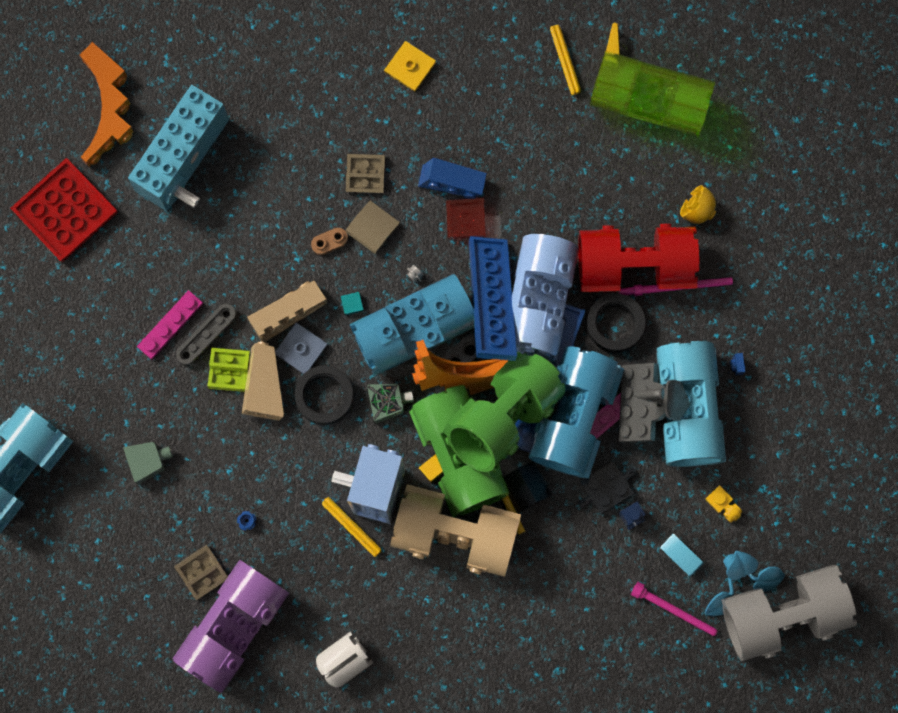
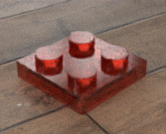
M484 198L446 200L448 239L470 238V236L486 237Z

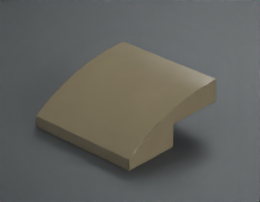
M347 154L346 192L384 193L385 155Z
M369 201L350 223L345 232L376 254L386 243L387 238L398 228L400 222L372 201Z
M207 544L174 566L195 600H198L228 578Z

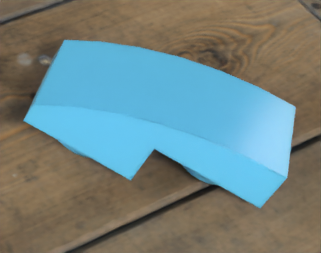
M674 533L660 547L690 577L704 564Z

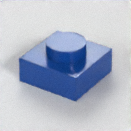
M743 353L734 354L733 359L730 360L731 370L735 371V376L743 375L745 373Z

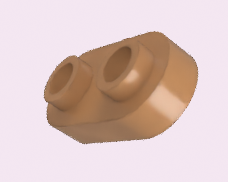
M335 228L314 237L311 242L313 252L317 255H325L344 247L348 241L347 233L342 228ZM340 234L342 237L336 240L335 235ZM318 242L324 243L322 247L317 246Z

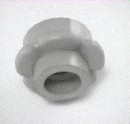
M412 265L410 269L407 268L409 271L407 275L413 281H422L421 278L424 274L416 266Z

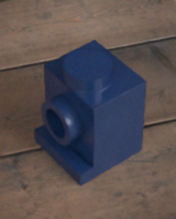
M638 502L619 513L628 530L646 521L644 518L645 513Z

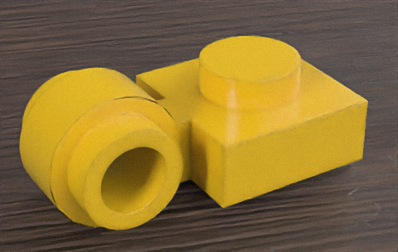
M720 485L705 499L718 513L724 509L725 513L723 515L729 522L737 521L741 517L742 510L736 504L729 505L733 499Z

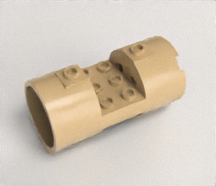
M407 484L404 492L405 497L402 498L397 514L391 547L413 553V557L418 559L429 558L435 538L441 544L449 545L450 542L457 544L456 547L468 550V547L471 548L467 568L470 569V572L480 575L481 572H488L505 577L521 514L483 505L478 524L441 514L445 494Z

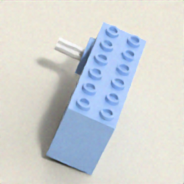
M368 444V447H362L355 475L352 476L334 471L332 482L351 487L347 502L353 514L391 524L405 475L403 459L397 451L388 450L384 452L379 450L380 447Z

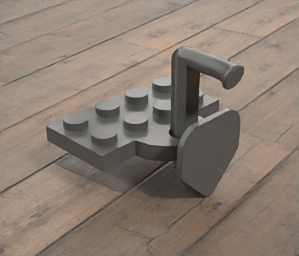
M659 364L622 365L624 371L621 384L619 442L655 441L657 421L663 420L666 416L672 420H680L689 408L690 401L680 381L668 380L666 386L658 383Z

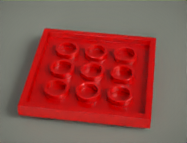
M67 158L10 208L61 263L118 213Z

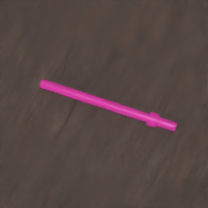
M732 277L698 280L697 282L698 288L733 285ZM638 284L633 285V287L620 288L621 291H618V293L642 296L644 293L684 289H657V285L642 286Z

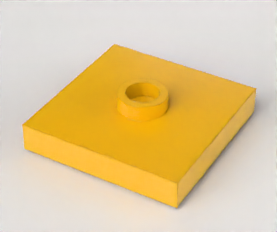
M405 41L384 72L416 92L436 64V60Z

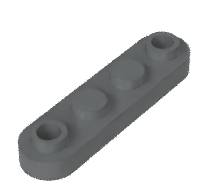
M230 304L220 305L179 347L176 357L181 364H192L235 320L236 311ZM229 312L230 316L225 318L223 314ZM185 353L190 354V357L188 359H184L183 356Z

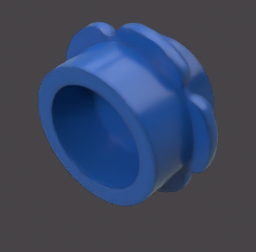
M249 511L242 512L237 518L239 527L242 530L254 528L256 522L255 515Z

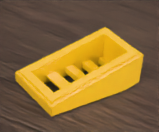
M614 23L612 24L604 63L618 66L620 60L618 25Z

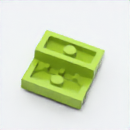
M212 348L209 363L208 389L245 392L250 351Z

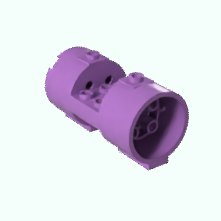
M241 560L238 561L217 592L220 596L199 627L194 626L173 657V661L220 693L225 690L245 659L241 655L247 649L262 624L268 626L289 595V592Z

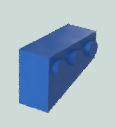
M432 158L422 166L418 187L462 195L467 199H475L483 193L487 173Z

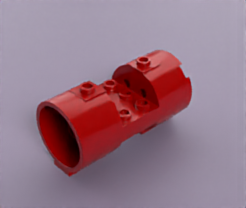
M660 224V228H655L654 247L640 248V251H636V248L621 249L619 229H614V225L602 226V230H579L578 263L581 292L621 291V268L655 267L657 289L698 288V277H695V273L699 271L698 239L694 238V234H697L696 227H672V224Z

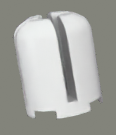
M351 631L321 652L316 658L319 672L325 676L328 684L334 687H341L373 664L372 659L368 662L366 650L356 637L354 639L350 637L352 635Z

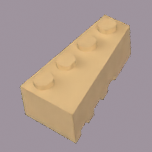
M307 281L299 289L287 293L283 298L251 314L247 318L260 340L266 342L327 304V300L315 281Z

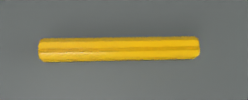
M560 25L551 26L550 31L570 93L572 95L579 94L581 89Z
M327 497L322 502V505L374 557L380 554L381 548L330 497Z

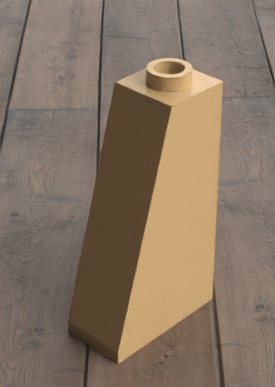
M258 342L251 347L242 414L279 421L283 417L284 412L275 350L273 346H269L266 342Z

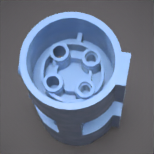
M529 234L523 237L512 293L516 349L521 354L527 353L530 356L537 354L549 362L557 360L565 323L563 314L568 289L572 287L579 254V247L571 241L544 234Z

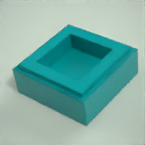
M359 292L341 296L345 315L363 311Z

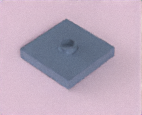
M295 323L275 351V355L304 374L312 368L328 344L298 323Z

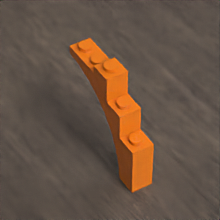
M93 42L80 54L82 61L96 77L102 101L101 120L97 133L90 146L81 156V159L88 167L96 164L100 160L101 155L113 147L114 141L122 145L131 139L133 133L131 126L120 117V115L128 111L130 102L128 98L116 89L125 83L127 75L118 64Z
M424 340L416 342L418 350L414 352L417 364L414 365L415 373L412 376L415 384H419L422 391L440 385V387L444 386L445 391L451 387L464 385L466 389L468 388L470 395L493 388L491 382L494 375L508 360L450 361L433 354L426 347Z

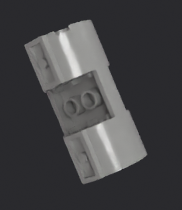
M831 565L796 576L799 599L770 607L761 588L722 599L725 623L739 659L745 661L758 656H765V658L776 656V652L781 651V639L778 629H781V631L790 629L794 623H800V625L808 623L814 636L822 640L831 639L833 634L838 633V631L856 626L857 621L853 620V615H856L854 602L847 583L840 580L842 574L839 571L838 565Z

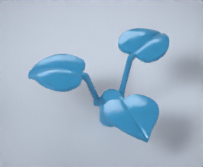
M736 550L734 554L728 555L723 561L727 568L726 575L729 581L730 592L717 594L705 609V615H724L721 600L733 596L732 580L748 575L753 581H756L753 585L754 589L761 588L763 592H767L781 583L785 573L779 567H767L759 573L758 577H755L752 573L758 567L757 560L747 553Z

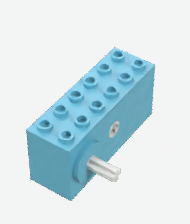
M191 84L129 175L128 180L135 192L165 211H168L178 198L193 208L197 206L200 198L184 189V187L229 121L224 104Z

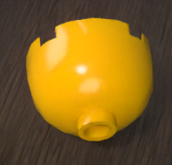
M700 185L690 193L692 195L689 201L686 199L680 210L681 217L693 224H700L711 220L716 213V199L713 193Z

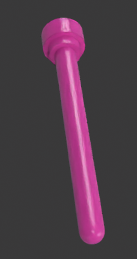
M637 582L630 594L637 599L645 598L712 636L717 635L718 631L716 628L650 593L644 587V584Z

